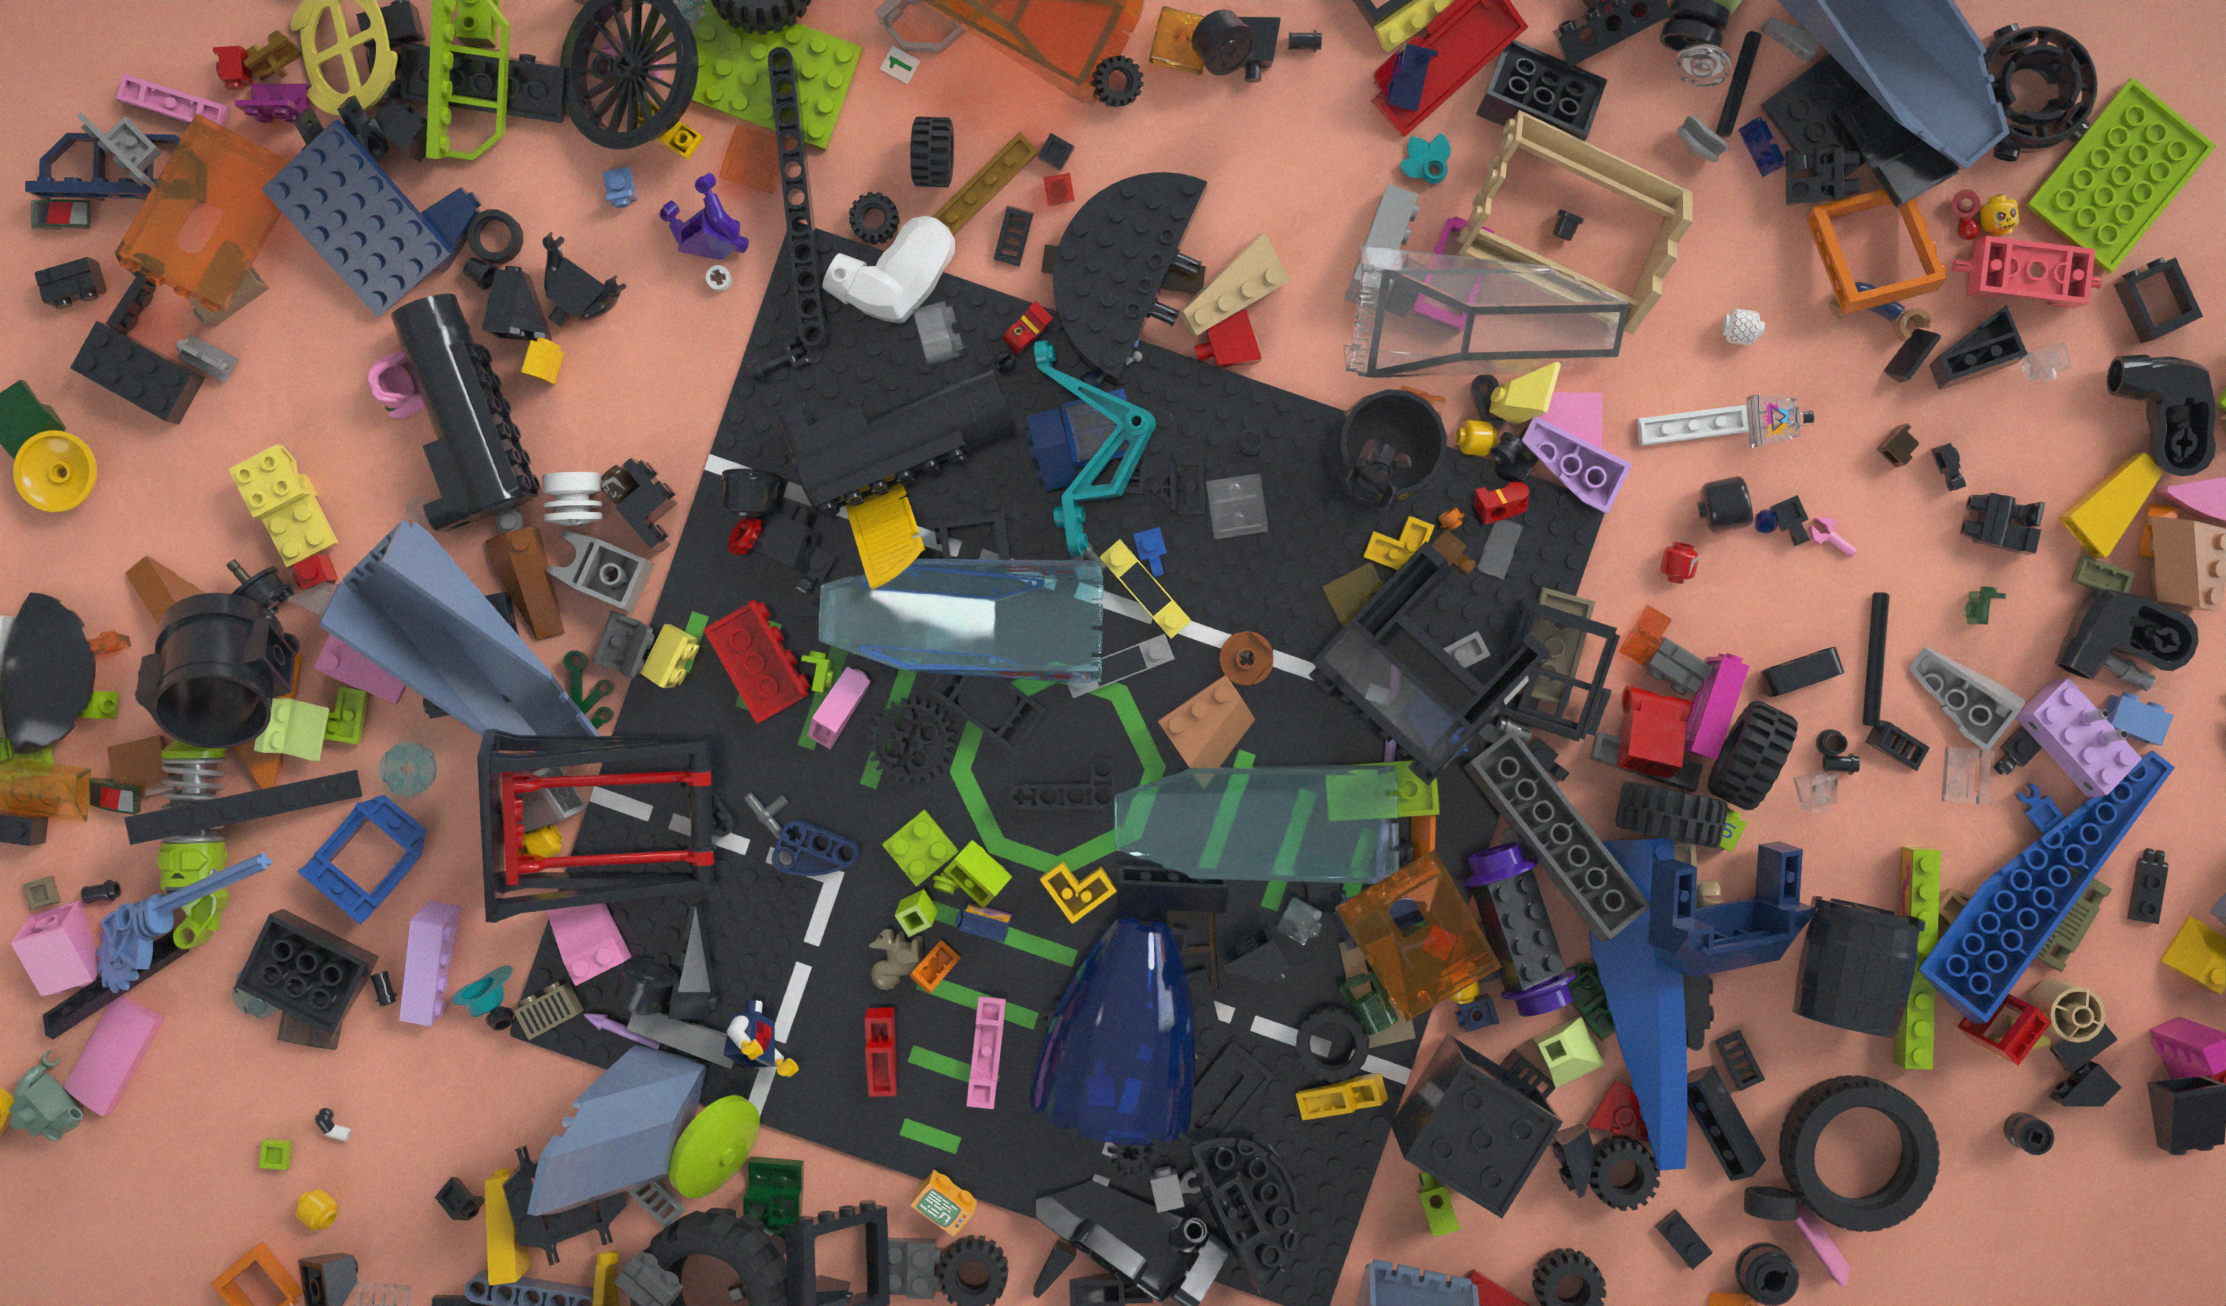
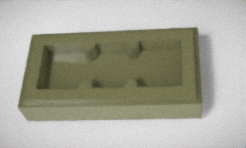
M2081 555L2071 581L2094 590L2113 589L2129 593L2135 573Z

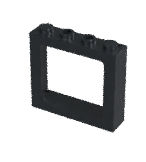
M864 1200L859 1202V1206H840L839 1211L836 1212L830 1210L820 1211L816 1217L801 1216L796 1218V1222L785 1224L787 1306H817L815 1238L822 1234L864 1223L866 1229L867 1291L818 1306L890 1305L887 1206L877 1205L874 1200Z

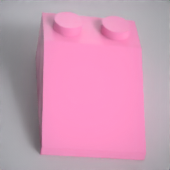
M332 634L329 635L314 666V669L341 682L394 703L399 702L407 686Z
M605 903L546 910L562 960L575 986L632 957Z

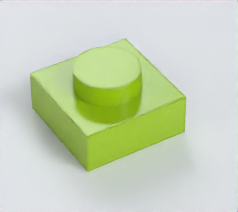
M267 1138L262 1140L259 1168L289 1169L293 1141Z

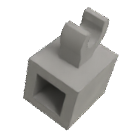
M1170 1166L1157 1168L1154 1170L1155 1173L1150 1174L1157 1212L1184 1207L1182 1194L1200 1191L1199 1184L1192 1186L1188 1183L1190 1178L1196 1177L1194 1170L1187 1171L1181 1180H1179L1177 1168L1171 1169Z

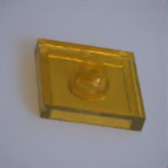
M1368 562L1322 586L1344 628L1380 590L1383 583L1372 562ZM1352 627L1346 634L1349 635L1355 632L1356 629Z

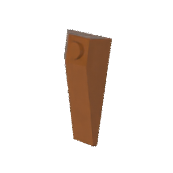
M530 526L505 532L486 540L493 570L536 638L542 639L565 633L551 574L545 571L548 561L540 528Z
M145 556L125 572L158 625L162 615L170 606L184 598L204 594L197 586L177 576L175 572L150 556Z

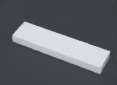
M1746 405L1636 419L1639 446L1749 432Z

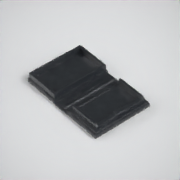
M1869 93L1835 112L1896 209L1957 175L1960 170L1957 164L1898 123Z

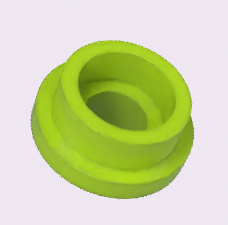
M941 872L940 876L933 877V881H935L933 888L939 891L954 894L955 889L959 888V885L946 873Z

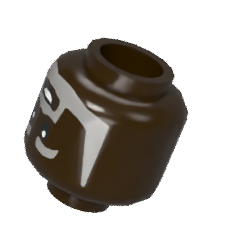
M614 465L601 477L603 480L601 489L615 505L620 504L640 486L624 466Z

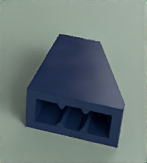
M462 187L421 212L425 219L455 251L436 268L443 273L450 268L466 243L467 229L471 220L481 212L478 207L482 204L474 192L471 191L469 193Z

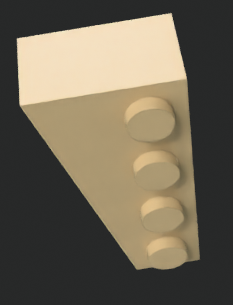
M1265 232L1257 234L1233 260L1180 309L1179 315L1191 336L1202 333L1291 281Z

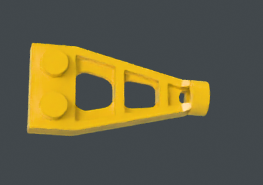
M607 1251L596 1253L597 1265L592 1306H619L617 1285L614 1283L616 1280L615 1265L619 1263V1252Z

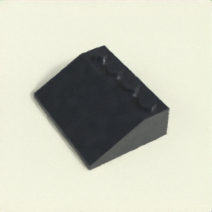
M1513 40L1500 54L1476 115L1504 127L1508 119H1514L1520 110L1585 141L1589 135L1607 79L1575 65L1570 67L1563 60Z
M280 909L269 914L235 987L333 1036L367 983L379 956L285 909Z

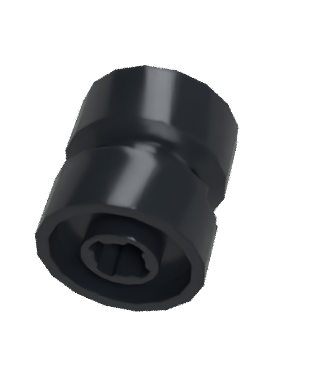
M2013 1113L2004 1123L2003 1131L2006 1139L2011 1144L2031 1155L2045 1154L2054 1144L2055 1136L2050 1125L2028 1113Z

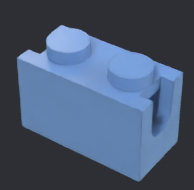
M2123 692L2119 697L2110 695L2105 709L2109 712L2108 722L2116 730L2123 729L2127 731L2128 737L2146 744L2162 746L2174 715L2164 712L2165 707L2153 702H2148L2146 705L2138 702L2140 697L2127 692Z

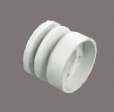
M560 472L542 475L543 493L556 497V501L543 504L545 509H556V513L544 514V522L555 523L560 526H580L595 521H602V513L590 512L589 509L602 507V502L589 500L590 494L601 492L600 473Z

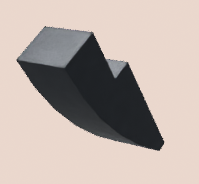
M1111 1273L1069 1280L1070 1306H1125V1304L1153 1303V1298L1137 1286L1131 1287L1126 1285Z

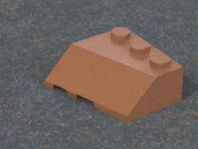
M2147 516V524L2152 525L2153 539L2149 540V550H2154L2155 565L2151 568L2153 600L2191 610L2220 612L2226 582V528L2192 520Z
M1223 675L1157 721L1204 788L1255 721V718L1229 678Z

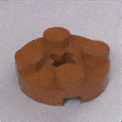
M1248 631L1235 633L1221 647L1219 655L1221 670L1230 681L1236 684L1247 686L1257 684L1269 675L1273 667L1272 647L1258 633ZM1242 651L1244 653L1249 651L1253 653L1251 659L1254 662L1251 665L1247 663L1244 665L1240 664L1242 658L1239 655Z

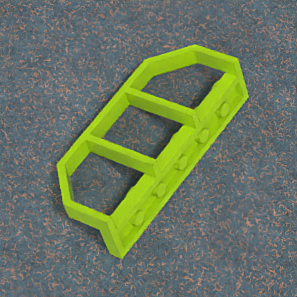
M432 0L426 158L440 159L443 157L476 160L505 136L511 24L492 0L479 1L501 27L500 51L451 44L455 34V28L451 24L452 13L456 7V0ZM450 51L499 58L497 101L452 95V82L449 81V72L453 67L454 58ZM448 101L497 108L496 134L473 153L450 150L447 126L451 122V110L448 109Z

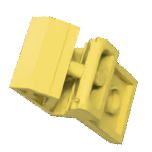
M276 444L228 469L252 517L262 519L287 568H292V564L339 544L315 498L318 495L306 474H298L296 460L283 445Z

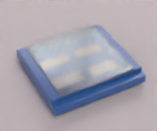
M1124 389L1107 392L1127 401ZM1080 399L1061 404L1062 417L1075 468L1086 466L1117 427L1115 422ZM1125 440L1110 460L1124 457L1130 441Z

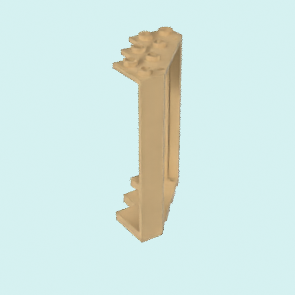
M1519 110L1514 119L1509 118L1503 128L1502 133L1504 136L1500 146L1488 164L1487 169L1489 172L1481 190L1476 193L1472 205L1474 207L1467 224L1458 235L1457 241L1460 242L1458 254L1568 305L1629 304L1624 331L1633 334L1662 296V279L1677 260L1678 242L1693 223V192ZM1517 147L1665 216L1631 298L1482 229V226L1490 216L1492 198L1506 178L1507 163ZM1620 312L1587 313L1618 327Z

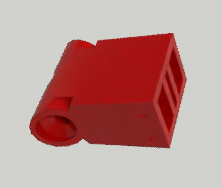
M1625 686L1622 693V710L1625 717L1622 723L1616 767L1670 779L1682 768L1687 726L1685 721L1692 709L1693 701L1674 696H1660L1649 690Z

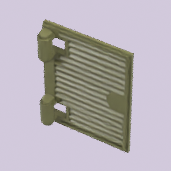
M2069 867L2070 870L2068 871L2073 877L2077 878L2081 874L2075 867ZM2093 878L2035 958L2062 973L2067 965L2065 961L2071 952H2075L2098 914L2100 903L2104 897H2108L2112 888ZM2089 888H2091L2094 892L2087 901L2083 898ZM2057 943L2061 947L2055 957L2050 955V952Z

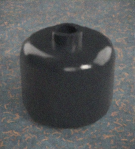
M1735 476L1707 482L1702 486V502L1697 503L1700 518L1706 519L1708 528L1712 532L1721 533L1748 527L1752 524L1753 510L1747 484L1742 477Z

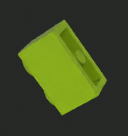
M973 840L943 871L982 908L1012 878L1001 865Z

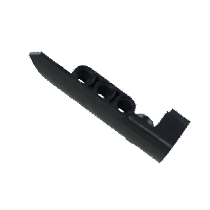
M1093 1180L1034 1201L1035 1214L1038 1221L1120 1281L1131 1287L1137 1286L1163 1306H1199L1231 1250L1230 1246L1212 1233H1209L1205 1224L1200 1219L1191 1218L1186 1220L1167 1211L1157 1212L1156 1207ZM1187 1228H1190L1194 1232V1239L1188 1236Z

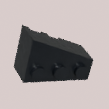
M2007 304L1938 356L1929 365L1939 390L2017 364L2028 355Z

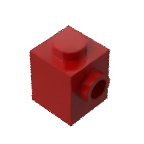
M316 554L292 564L295 571L293 572L294 580L299 587H302V590L315 591L339 581L329 555Z

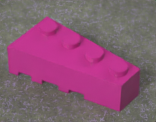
M2179 1016L2149 1029L2152 1035L2151 1044L2154 1050L2160 1054L2171 1079L2209 1076L2226 1070L2225 1032Z

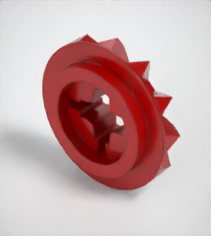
M750 516L740 520L730 533L728 550L736 556L745 554L748 548H752L753 543L758 540L757 536L761 533L760 527L762 522L757 517Z

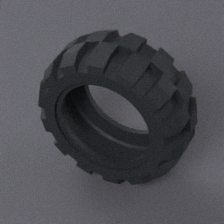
M710 1208L705 1213L696 1210L664 1228L651 1239L650 1246L643 1250L644 1253H650L658 1260V1265L662 1269L674 1273L678 1277V1283L680 1284L682 1270L689 1255L705 1254L716 1257L729 1264L742 1278L748 1290L751 1306H787L786 1259L784 1257L786 1246L778 1235L770 1238L763 1231L766 1224L748 1214L743 1215L741 1218H736V1211L732 1209ZM682 1291L671 1306H686ZM630 1297V1306H640Z

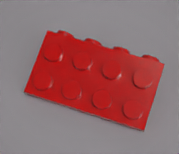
M753 599L749 604L703 630L756 724H759L811 695L808 691L811 685L804 673L799 675L794 665L797 664V660L790 649L786 651L781 641L784 638L778 627L771 626L768 617L771 615L763 602L758 603L757 600Z

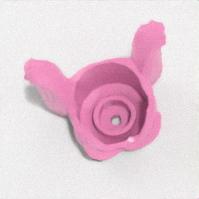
M402 350L378 360L371 366L367 376V383L375 399L385 406L391 418L397 419L408 417L425 408L420 393L415 392L410 375L402 366L408 362Z

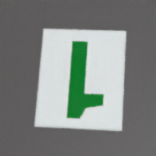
M892 45L880 70L908 84L921 61Z

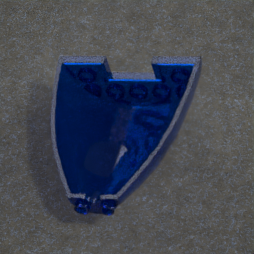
M1124 918V921L1116 920L1095 945L1072 978L1054 1013L1038 1058L1029 1093L1031 1107L1037 1114L1043 1112L1048 1115V1122L1061 1129H1067L1069 1126L1076 1128L1080 1131L1079 1135L1083 1137L1125 1145H1150L1152 1139H1158L1163 1143L1178 1139L1179 1133L1186 1134L1189 1130L1195 1089L1196 1030L1192 998L1184 965L1170 927L1161 922H1152L1151 926H1141L1140 921L1134 918Z

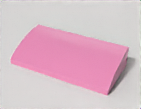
M121 995L110 1002L63 1087L79 1102L99 1115L105 1116L112 1113L165 1018L125 995Z

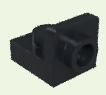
M451 1177L435 1196V1199L452 1220L469 1221L478 1214L479 1208L485 1202L482 1196H473L458 1177Z

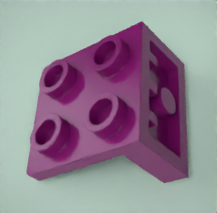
M305 83L251 84V100H235V106L244 111L245 115L255 118L257 122L271 123L273 119H282L284 122L294 123L295 118L304 109L309 108V98L307 96L309 86Z

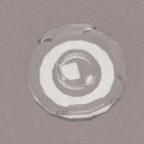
M1711 44L1687 46L1679 52L1675 61V73L1684 82H1686V79L1691 81L1692 85L1697 87L1718 85L1724 81L1726 76H1729L1731 71V57L1725 50Z

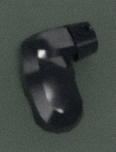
M2147 354L2114 357L2107 374L2108 391L2113 396L2138 401L2144 399L2147 402L2146 414L2150 426V452L2156 465L2164 472L2180 477L2196 475L2208 468L2215 457L2216 450L2214 438L2216 403L2208 368L2192 360L2171 356L2151 358Z
M2096 589L2084 599L2072 618L2055 664L2078 677L2093 680L2108 660V653L2114 650L2133 655L2160 670L2174 671L2186 665L2194 656L2199 642L2198 627L2188 615L2172 610L2151 598L2113 589Z

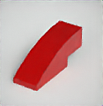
M894 1007L867 1008L865 1015V1051L869 1097L896 1096Z

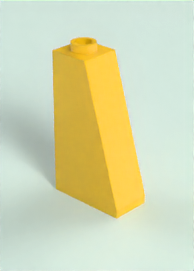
M2145 452L2134 454L2063 513L2059 519L2093 559L2106 558L2112 552L2163 473L2157 467L2151 455Z
M510 1168L494 1170L493 1174L485 1180L489 1286L517 1282L531 1267L529 1246L518 1244L502 1189L503 1183L513 1172H510Z

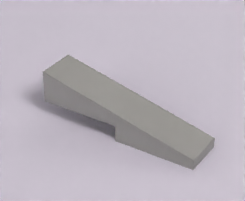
M664 1011L652 1015H640L632 1012L627 1030L729 1069L732 1068L734 1061L724 1056L727 1034L688 1022V1019H668L669 1013Z

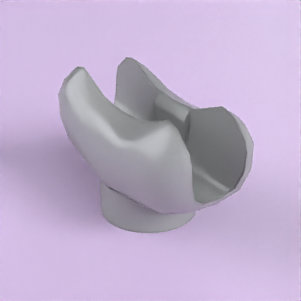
M1688 116L1684 124L1677 129L1678 135L1686 144L1688 151L1699 155L1709 162H1717L1719 160L1718 156L1728 149L1726 142L1695 116Z

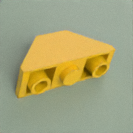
M649 101L654 116L660 110V107ZM640 104L638 105V127L645 124ZM679 120L671 130L655 140L679 157L690 160L704 140V137Z

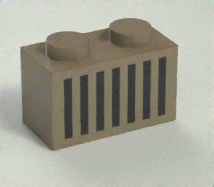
M556 982L544 988L545 994L541 997L536 998L535 994L519 1002L522 1007L513 1012L528 1040L584 1011L569 982L563 985Z

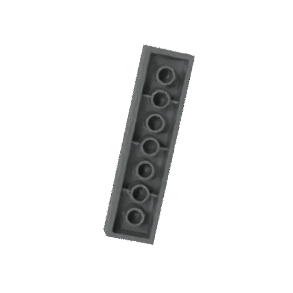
M1513 729L1464 766L1467 773L1533 857L1539 861L1543 870L1600 942L1611 940L1650 908L1649 901Z

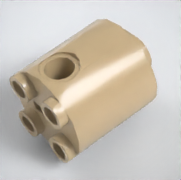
M2045 979L2038 982L2029 995L2028 1003L2037 1007L2052 1022L2046 1029V1032H2050L2062 1039L2077 1043L2089 1041L2098 1035L2104 1026L2106 1017L2104 1004L2097 994L2087 988L2070 984L2063 980Z

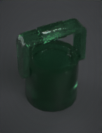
M1375 971L1366 974L1362 972L1349 977L1348 981L1341 985L1340 991L1351 1011L1356 1012L1368 1035L1383 1031L1399 1019L1389 1001V993ZM1371 980L1376 990L1356 1000L1350 987L1354 988Z

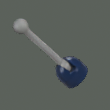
M1133 352L1127 365L1134 361H1141V352ZM1090 371L1081 375L1080 379L1084 383L1101 389L1104 377L1096 371Z

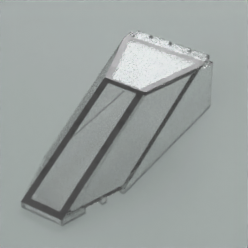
M1359 245L1358 252L1361 269H1364L1361 273L1359 291L1367 292L1369 295H1358L1355 318L1365 320V322H1354L1351 345L1353 346L1344 345L1345 367L1348 372H1357L1358 376L1370 378L1529 374L1554 362L1560 363V368L1619 356L1629 303L1606 291L1597 290L1584 284L1576 277L1572 278L1556 271L1552 266Z

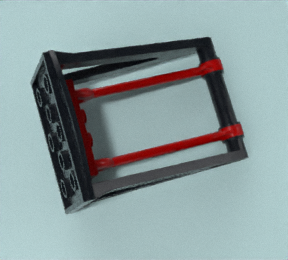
M498 729L485 730L477 756L486 922L498 923L501 920L521 913L714 889V866L717 864L716 859H714L716 844L713 843L712 786H714V781L711 778V771L714 769V765L711 764V744L709 738L517 735ZM499 751H549L517 755L499 753ZM677 755H688L689 765L686 766L685 771L560 777L517 774V771ZM685 782L687 787H689L691 844L688 850L546 858L537 854H521L520 849H523V841L525 840V825L519 824V822H522L524 802L523 797H518V793L534 792L541 788ZM504 842H505L506 871H504ZM687 861L692 867V874L540 872L547 868ZM524 888L576 889L502 898L504 893Z

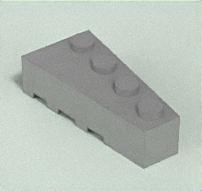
M1387 184L1344 300L1374 311L1378 303L1383 269H1397L1403 253L1398 251L1400 245H1406L1411 232L1407 228L1409 220L1414 222L1420 206L1415 205L1418 194ZM1390 279V281H1389L1388 292H1389V290H1390V288H1391V286H1392V283H1393V280H1392V279Z

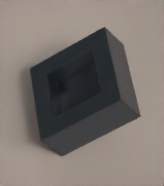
M1050 133L1037 157L1039 160L1062 172L1075 147Z

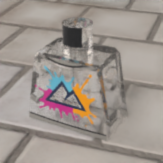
M1762 394L1746 397L1750 449L1800 437V426H1812L1814 424L1813 410H1799L1797 398Z

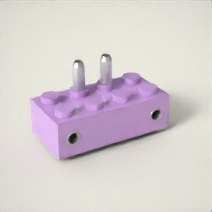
M2069 678L2050 681L2015 717L2088 798L2108 795L2142 759L2125 740L2128 736L2127 731L2123 729L2116 730L2107 720L2109 716L2108 710L2097 709Z

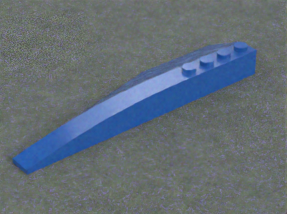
M2153 750L2149 751L2108 795L2088 799L1981 883L1917 970L1952 1007L1971 1022L1987 1023L2175 767ZM2069 867H2075L2081 874L2077 878L2073 877L2068 871L2070 870Z
M1665 838L1601 841L1650 903L1652 862L1675 859L1674 841ZM1649 908L1611 940L1600 942L1589 928L1590 952L1593 961L1596 962L1599 972L1597 975L1600 985H1603L1608 1010L1613 1017L1615 1024L1613 1027L1626 1069L1629 1070L1632 1079L1633 1092L1638 1098L1641 1108L1639 1111L1642 1121H1645L1647 1137L1657 1169L1660 1171L1686 1169L1687 1051L1683 974L1680 973V970L1669 966L1648 943Z

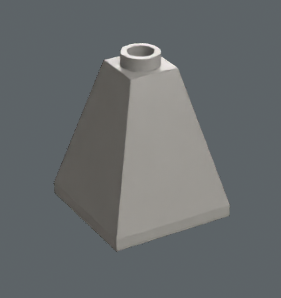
M562 767L544 768L532 774L540 777L567 776ZM575 787L541 788L534 792L518 793V797H523L524 814H522V822H519V824H524L525 832L571 817L587 809L588 805Z

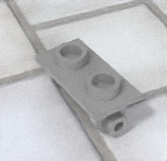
M189 334L186 340H178L175 346L179 352L177 358L225 383L238 361L236 357L192 334Z

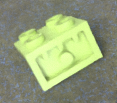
M273 698L269 725L256 738L254 751L284 753L311 761H319L329 708L290 698Z

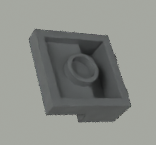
M888 1238L890 1295H906V1298L934 1299L935 1291L940 1292L941 1286L939 1284V1275H936V1264H941V1248H937V1239Z

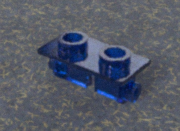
M1761 117L1755 118L1738 129L1762 177L1786 166L1784 163L1785 157H1783L1777 143L1773 145L1769 143L1774 137L1767 125V121H1763Z

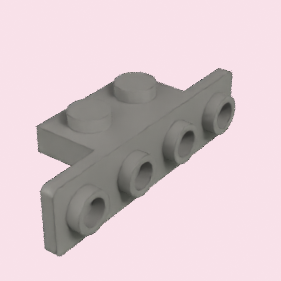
M80 112L77 115L84 123L81 128L94 140L98 137L100 140L97 144L109 155L114 153L115 156L112 159L125 171L129 168L131 172L128 175L138 185L142 187L146 184L152 190L158 187L143 171L163 152L126 116L105 134L84 114Z

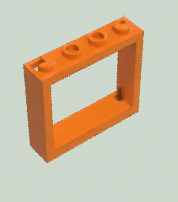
M1881 189L1812 208L1806 221L1843 315L1938 291L1946 280V268L1938 259L1936 243L1933 239H1930L1927 232V222L1925 217L1919 212L1917 197L1900 206L1899 210L1926 276L1859 293L1830 219L1893 202L1886 191Z

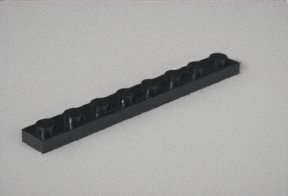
M356 769L133 815L124 819L130 845L361 797L362 791Z

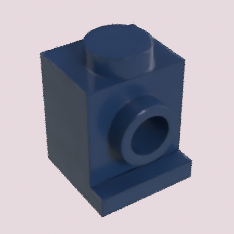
M1488 993L1476 996L1474 1001L1470 1003L1457 1004L1458 1011L1454 1012L1459 1027L1464 1026L1467 1032L1500 1023L1492 997ZM1480 1011L1481 1017L1474 1020L1472 1018L1473 1012Z

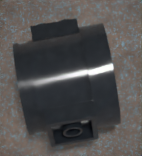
M204 593L190 596L170 606L162 615L157 630L155 653L143 656L141 660L135 698L138 704L143 706L152 715V718L159 727L176 740L189 745L212 749L243 745L254 740L266 730L271 719L273 698L292 693L296 652L285 640L284 630L278 618L263 605L251 599L227 593Z

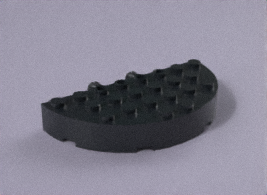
M1153 172L1125 178L1111 184L1088 200L1070 221L1061 238L1053 270L1054 300L1060 325L1074 351L1079 354L1092 370L1118 385L1148 318L1150 319L1152 316L1170 324L1172 327L1175 324V319H1177L1180 310L1158 302L1159 293L1170 269L1172 270L1174 267L1195 278L1198 273L1197 271L1201 267L1202 261L1180 253V248L1206 193L1208 181L1190 175L1171 172Z

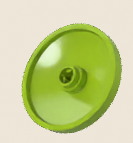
M732 1095L721 1098L702 1110L684 1130L673 1150L669 1163V1180L671 1185L685 1197L700 1198L715 1192L726 1184L742 1167L754 1147L760 1127V1116L757 1108L744 1097Z

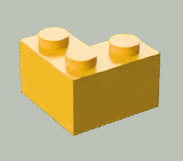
M1062 860L1040 878L1042 884L1072 924L1117 892V887L1101 866L1078 882Z

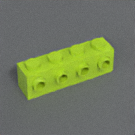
M456 0L458 13L457 18H454L453 21L456 37L463 44L496 46L498 23L479 0ZM492 0L499 9L500 0Z

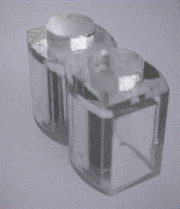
M945 301L914 309L913 313L927 363L930 365L960 357L959 350L963 349L960 334H954L952 323L956 322L952 306L947 307Z

